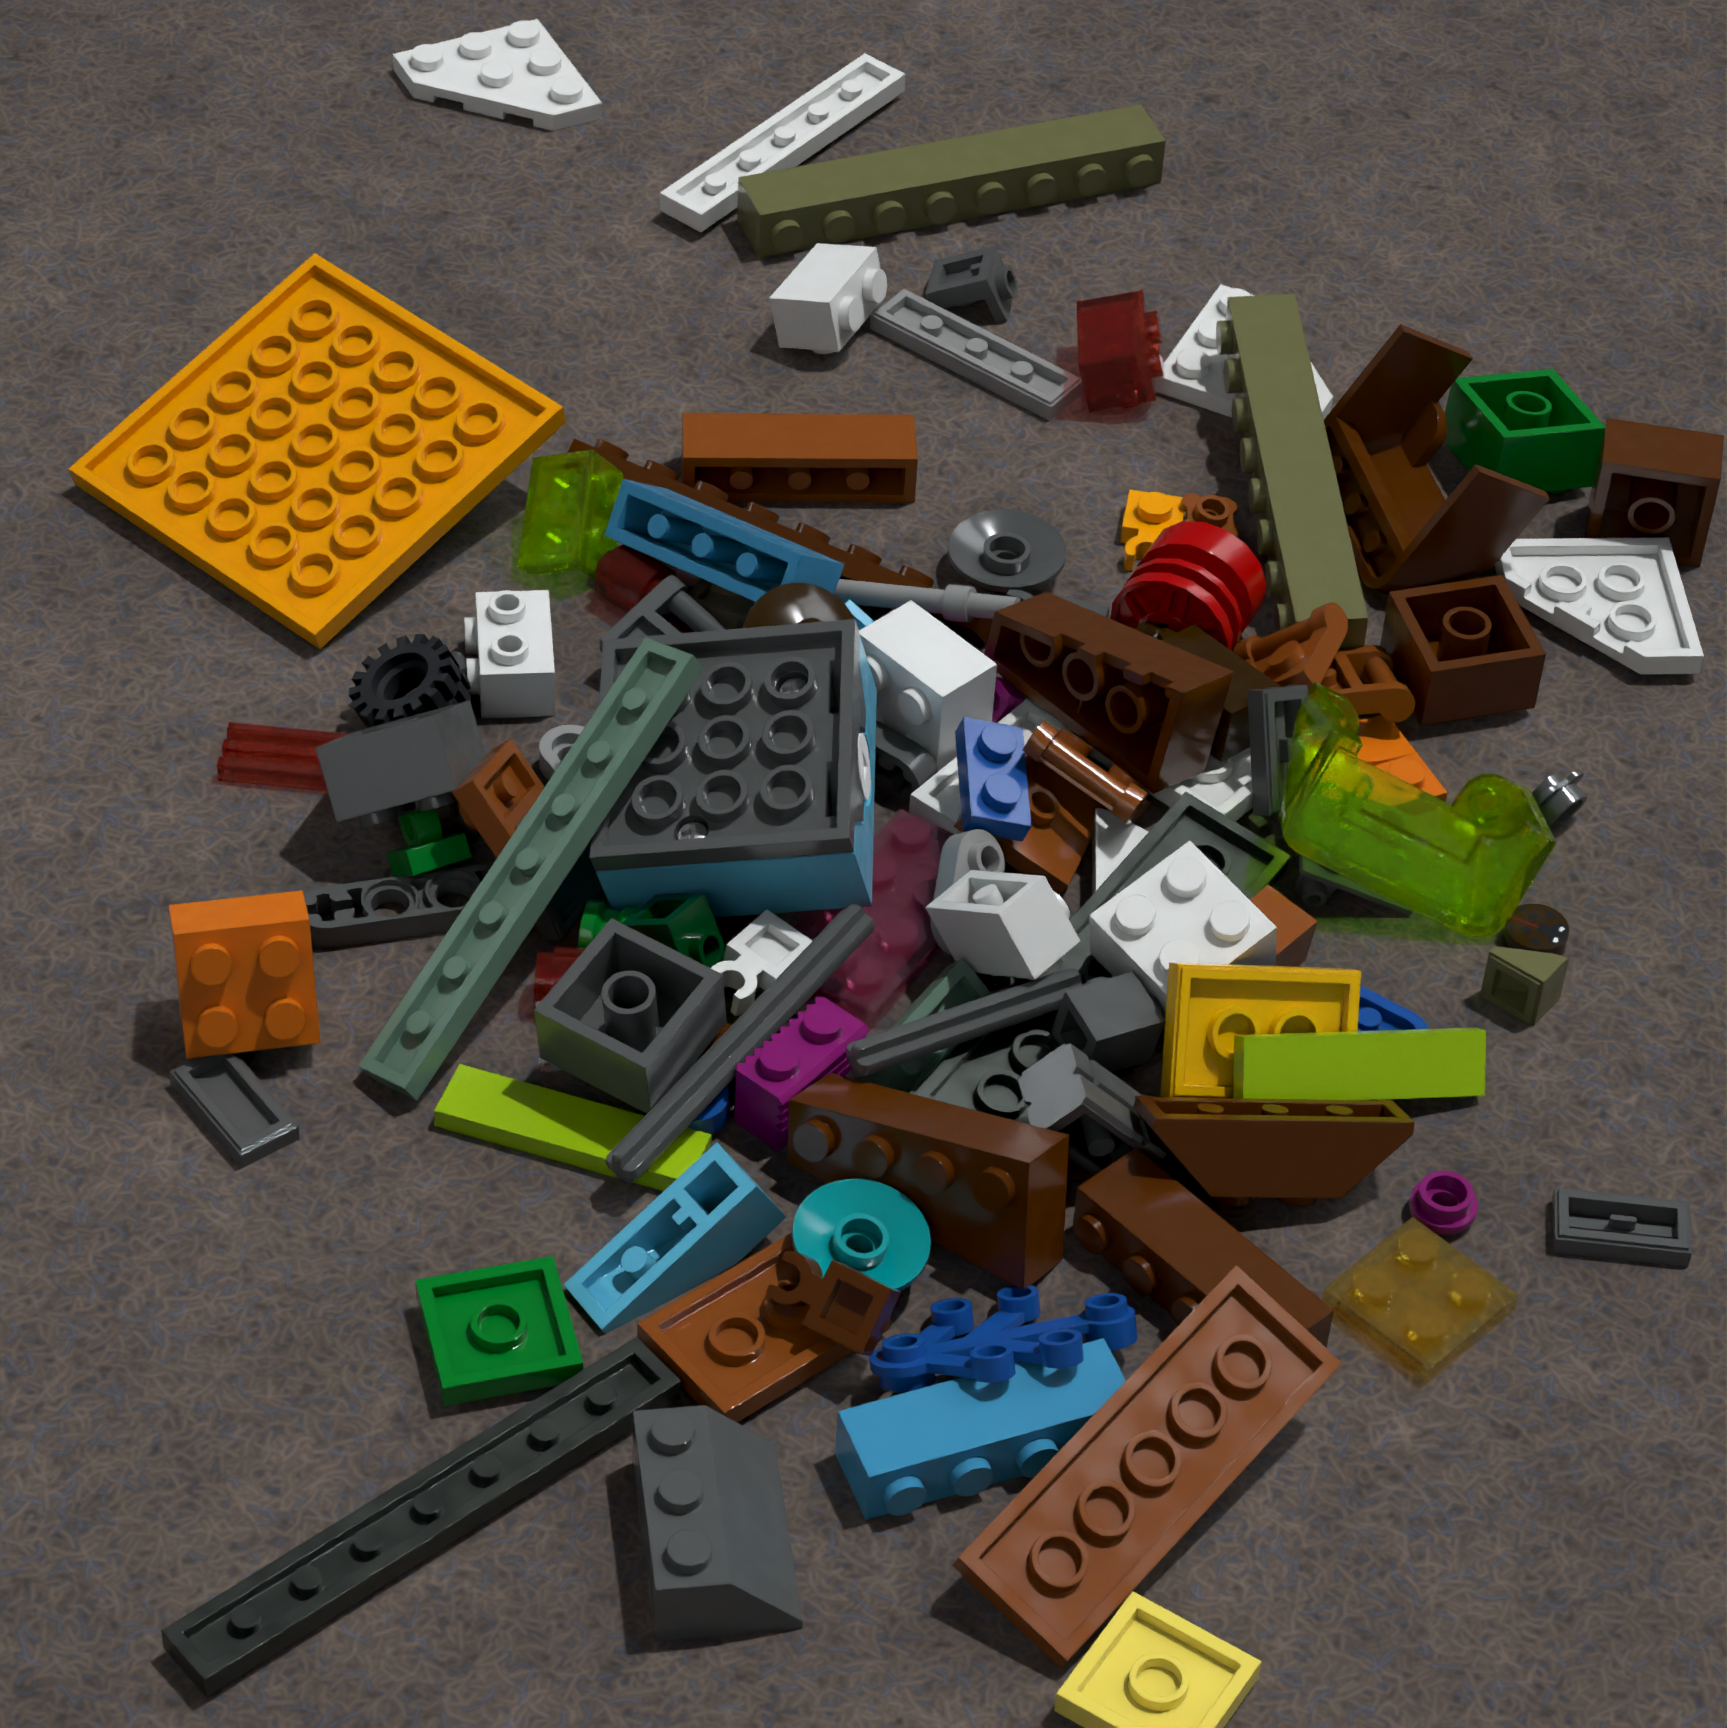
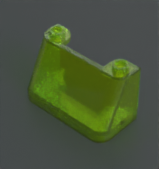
M1314 682L1299 707L1295 718L1279 812L1280 828L1288 846L1297 853L1464 936L1475 939L1485 938L1499 932L1509 921L1557 843L1531 791L1503 776L1492 773L1482 774L1470 779L1459 791L1451 805L1357 758V754L1363 744L1360 737L1357 736L1359 719L1355 708L1343 695Z

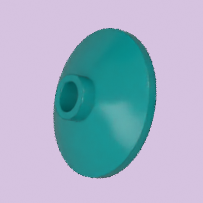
M844 1179L819 1187L801 1203L795 1214L792 1226L794 1251L808 1255L816 1260L821 1267L823 1276L831 1260L844 1263L898 1291H902L910 1286L921 1275L928 1261L931 1248L929 1227L918 1207L898 1190L872 1180ZM851 1248H858L866 1253H859L851 1250Z

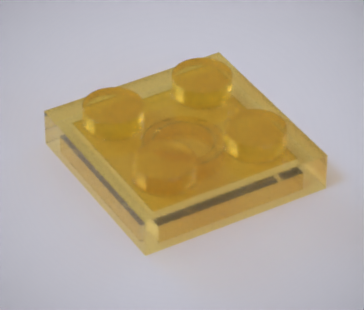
M1412 1217L1325 1287L1322 1301L1334 1310L1333 1315L1427 1385L1514 1312L1519 1294Z

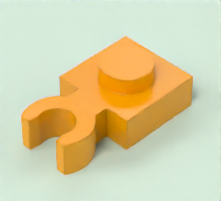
M1129 489L1120 539L1121 543H1126L1123 566L1126 571H1133L1135 561L1143 558L1163 529L1179 522H1184L1185 510L1180 506L1183 497L1166 495L1160 492H1144Z

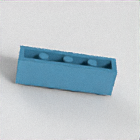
M625 479L622 481L604 536L754 602L771 589L788 583L813 584L834 594L844 564L679 493L666 488Z
M1102 1338L1084 1343V1360L1073 1367L1055 1369L1045 1367L1042 1364L1015 1362V1375L1004 1381L986 1383L976 1381L974 1378L960 1377L838 1411L835 1455L865 1520L885 1514L905 1515L927 1502L956 1494L959 1496H972L982 1492L991 1484L1023 1475L1030 1478L1035 1477L1126 1381L1105 1339Z

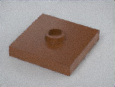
M1025 754L1031 828L1023 842L999 837L994 838L1002 849L1005 862L1023 874L1045 876L1052 890L1060 896L1069 886L1094 834L1095 808L1105 809L1106 807L1044 763H1038ZM960 813L954 827L961 832H965L962 831V818Z

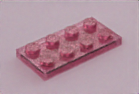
M899 809L873 838L872 906L862 908L873 919L874 931L810 997L811 999L815 1000V997H825L874 1029L942 951L934 939L931 930V917L925 907L934 899L941 851L944 843L949 837L954 835L953 833ZM1005 862L1004 873H1007V862ZM846 908L807 911L793 928L813 941Z

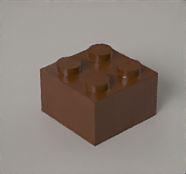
M1607 418L1588 504L1585 538H1669L1677 564L1700 567L1721 481L1724 435Z
M1503 575L1389 592L1380 646L1385 648L1392 658L1394 664L1393 672L1397 680L1406 685L1414 696V713L1421 726L1535 708L1546 653Z

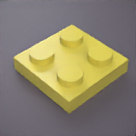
M1132 1591L1056 1693L1054 1711L1084 1728H1224L1259 1679L1262 1661Z

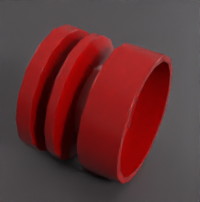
M1179 522L1163 529L1137 565V569L1129 577L1122 590L1112 602L1110 619L1131 628H1137L1141 623L1149 620L1175 632L1195 624L1225 647L1232 650L1238 643L1240 635L1250 624L1264 602L1266 580L1261 563L1247 544L1226 529L1206 522Z

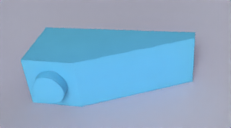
M716 1142L563 1285L601 1330L608 1333L736 1265L787 1216L750 1175Z

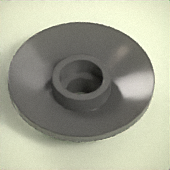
M996 509L974 514L961 521L949 537L948 557L957 573L974 585L997 592L1008 593V590L1026 592L1045 586L1061 573L1066 561V544L1059 531L1044 519L1027 512Z

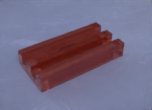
M229 722L227 739H224L222 745V756H219L217 762L218 781L328 791L315 748L347 734Z

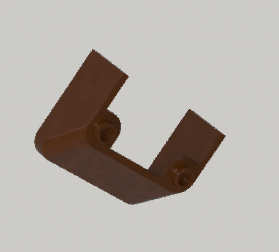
M1401 324L1324 419L1357 570L1367 587L1388 595L1390 591L1431 586L1487 571L1501 559L1506 550L1550 500L1546 491L1476 464L1445 500L1426 463L1443 446L1447 437L1446 415L1439 400L1473 358L1466 350Z

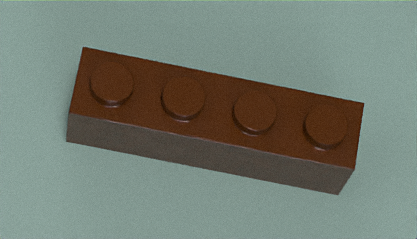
M1134 1148L1077 1187L1072 1231L1076 1233L1080 1243L1089 1252L1096 1255L1101 1254L1120 1270L1129 1285L1137 1293L1144 1296L1149 1295L1173 1315L1178 1326L1237 1265L1327 1348L1334 1310L1138 1148Z

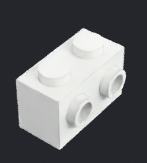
M817 243L769 298L779 347L807 349L817 354H830L839 352L886 297L887 278L885 272L880 268L877 247Z
M549 590L476 592V617H464L465 654H477L478 658L466 659L467 679L471 685L468 693L470 695H480L481 718L555 716V669Z
M970 870L925 907L955 961L963 958L975 973L1025 978L1031 981L1055 972L1063 962L1061 957L1080 942L1069 921L1070 911L1067 904L1052 890L1045 876Z

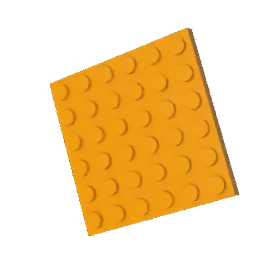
M314 253L68 470L76 486L318 649H321L566 423L563 406Z

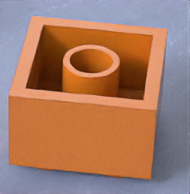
M302 890L169 905L179 1010L186 1059L321 1043L310 919Z

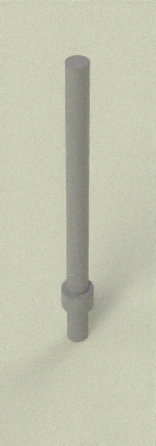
M679 568L676 569L675 576L687 587L693 588L700 579ZM839 579L834 593L844 604L850 599L855 605L897 609L912 600L929 613L943 614V618L946 621L971 623L974 617L993 619L995 611L1021 602L1019 597L977 593L973 586L949 584L945 590Z

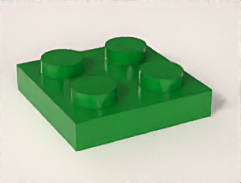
M553 1256L415 1280L416 1300L443 1406L558 1386L583 1370L582 1356Z

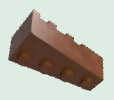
M1048 592L995 611L984 653L985 656L997 664L996 672L1114 764L1144 784V787L1153 794L1205 772L1234 671Z
M834 1073L828 1074L789 1099L788 1163L827 1184L844 1179H865L879 1182L898 1190L908 1197L921 1211L929 1227L932 1241L1022 1290H1025L1063 1259L1069 1148L1068 1134Z

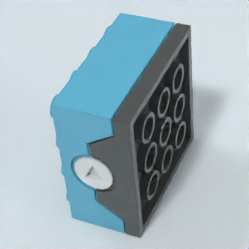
M855 619L603 640L599 705L645 637L692 654L704 668L591 838L590 860L611 909L622 910L627 905L642 907L655 895L693 893L706 894L714 918L762 914L766 910L772 913L840 909L847 908L852 904L861 907L872 906L877 689Z

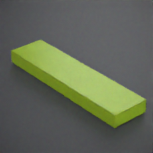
M1479 1028L1234 1035L1233 1098L1387 1100L1485 1096L1486 1030Z
M462 1064L458 1065L434 1110L436 1127L615 1178L618 1177L606 1164L607 1155L644 1117L641 1114ZM686 1128L640 1178L635 1179L633 1183L665 1191L711 1148L712 1134Z

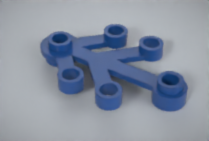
M1031 1285L1025 1290L1016 1286H1009L997 1292L999 1311L975 1329L971 1301L963 1298L940 1300L930 1306L932 1324L918 1335L899 1334L886 1338L882 1342V1347L875 1350L869 1357L871 1372L879 1378V1386L890 1392H909L928 1387L935 1382V1374L974 1378L976 1381L986 1383L1000 1382L1010 1379L1015 1375V1361L1042 1364L1045 1367L1055 1369L1069 1368L1083 1362L1084 1343L1104 1338L1110 1351L1131 1346L1138 1339L1135 1310L1127 1306V1298L1124 1295L1104 1293L1086 1299L1085 1310L1078 1315L1021 1326L1024 1322L1034 1320L1041 1315L1039 1290ZM970 1332L963 1338L951 1340L955 1336Z

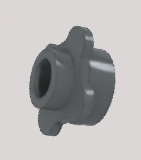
M1578 769L1563 780L1558 773H1555L1540 783L1529 797L1535 806L1524 818L1527 824L1530 825L1540 819L1549 830H1553L1570 819L1587 800L1585 793L1576 785L1583 778L1584 774Z

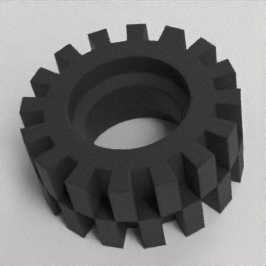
M415 634L412 643L406 635L396 638L397 647L390 649L387 643L377 648L381 656L375 660L368 655L362 662L366 672L355 671L351 679L355 686L349 688V697L352 700L351 705L366 728L471 699L467 691L471 689L470 682L446 644L443 645L442 641L435 636L428 640L425 634Z

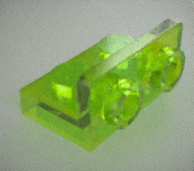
M593 450L534 457L532 460L517 567L529 575L581 570L595 581L609 580L612 558L616 553L617 542L604 536L623 481L622 472Z

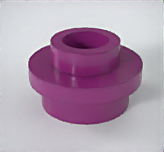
M1440 1170L1429 1173L1413 1188L1409 1201V1210L1413 1219L1424 1229L1437 1234L1451 1235L1465 1231L1474 1223L1478 1211V1200L1472 1185L1465 1177L1452 1171Z

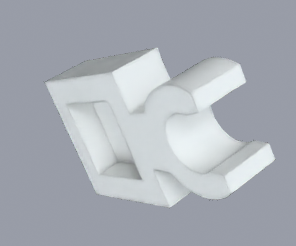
M769 910L764 911L726 945L723 961L711 967V969L723 974L724 987H731L737 990L734 994L730 1011L736 1016L743 1014L753 1004L758 987L766 990L812 942L811 939Z

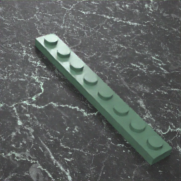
M647 637L643 639L359 1063L358 1067L370 1078L416 1101L419 1099L704 670L692 654Z

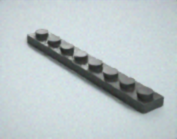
M635 1337L161 1630L163 1648L205 1697H208L633 1429V1411L664 1409L681 1399V1380Z

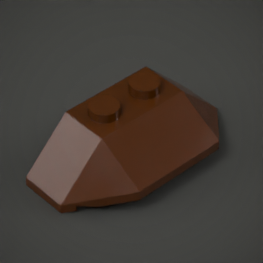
M1135 1095L1134 1109L1207 1193L1215 1201L1228 1205H1247L1252 1202V1197L1276 1198L1280 1202L1294 1206L1313 1205L1316 1203V1198H1342L1413 1136L1415 1122L1392 1100L1192 1098Z

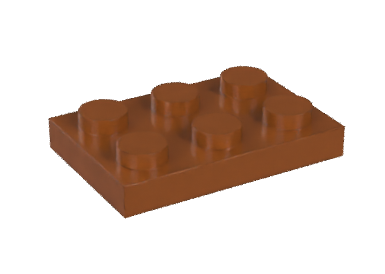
M792 1232L637 1323V1338L681 1380V1387L699 1406L706 1405L737 1423L854 1352L848 1347L802 1325L810 1305L792 1307L780 1304L771 1299L766 1293L769 1284L792 1291L800 1282L798 1268L781 1259L785 1251H794ZM891 1315L883 1330V1333L890 1330Z

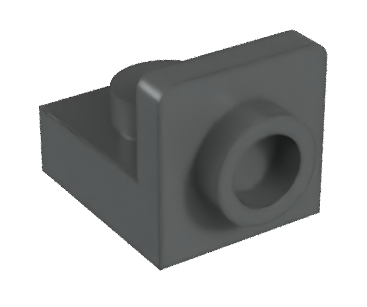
M992 246L935 260L926 296L929 302L943 309L954 306L960 308L967 307L979 300L985 299L995 321L1001 322L1009 318L1013 298H1016L1018 294V284L1013 269L1009 265H1004L996 247Z

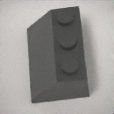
M706 1405L633 1411L632 1465L654 1641L802 1629V1614L775 1443Z

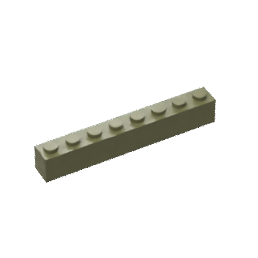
M1142 105L742 176L738 177L737 221L758 258L813 248L817 243L836 244L1159 184L1162 179L1166 140Z
M1278 294L1228 297L1226 320L1217 321L1216 346L1218 355H1227L1228 358L1224 361L1225 391L1227 394L1235 393L1236 397L1232 401L1233 430L1235 433H1243L1244 438H1241L1240 441L1241 469L1243 473L1252 474L1248 484L1251 514L1260 513L1261 517L1257 522L1258 551L1260 555L1269 556V561L1266 562L1265 568L1268 597H1277L1278 604H1275L1274 608L1275 632L1310 618L1311 612L1315 608L1333 602L1343 609L1348 620V631L1339 648L1364 646L1368 615L1296 295Z

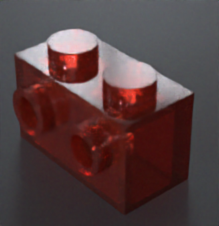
M1143 290L1077 301L1078 367L1089 412L1116 407L1132 408L1141 403L1156 401L1155 378L1165 376L1160 344H1163L1158 311H1147Z

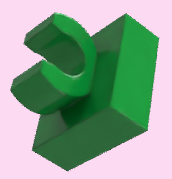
M419 809L398 816L401 832L408 846L386 852L393 877L403 875L415 876L472 857L465 833L442 835L440 820L435 809L422 812Z

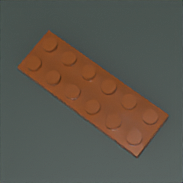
M1236 1265L965 1549L952 1566L1061 1669L1338 1369L1342 1362Z

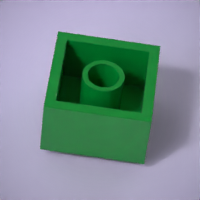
M1554 369L1457 378L1451 385L1445 409L1447 437L1444 443L1468 472L1476 464L1549 493H1562L1567 489L1592 487L1605 426Z

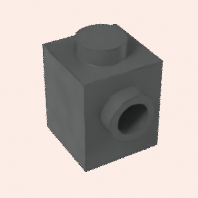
M1132 971L1111 978H1093L1080 987L1066 990L1051 1033L1059 1046L1071 1043L1086 1054L1089 1060L1096 1061L1109 1072L1114 1073L1151 1061L1164 1027L1165 1019L1158 1000L1153 995L1147 993L1135 972Z

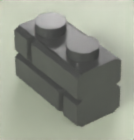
M1071 1043L1062 1044L1047 1054L1044 1058L1023 1071L1018 1079L1024 1103L1029 1105L1026 1111L1030 1125L1068 1134V1158L1091 1174L1096 1175L1134 1148H1138L1157 1165L1163 1162V1158L1167 1155L1163 1141L1134 1109L1135 1095H1143L1096 1061L1089 1060L1086 1054Z

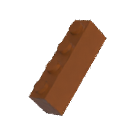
M682 413V483L694 488L697 481L706 482L728 494L729 498L727 501L915 502L918 455L914 415Z

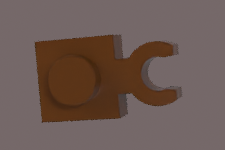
M785 1251L781 1259L798 1268L800 1282L792 1291L769 1284L766 1291L769 1297L777 1303L792 1307L810 1305L802 1325L861 1355L871 1356L901 1292L844 1263L831 1260L823 1276L821 1267L812 1257L794 1251Z

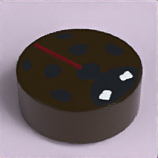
M1542 904L1520 905L1511 910L1507 915L1502 942L1506 948L1553 953L1562 956L1565 952L1569 936V925L1561 913L1549 906Z

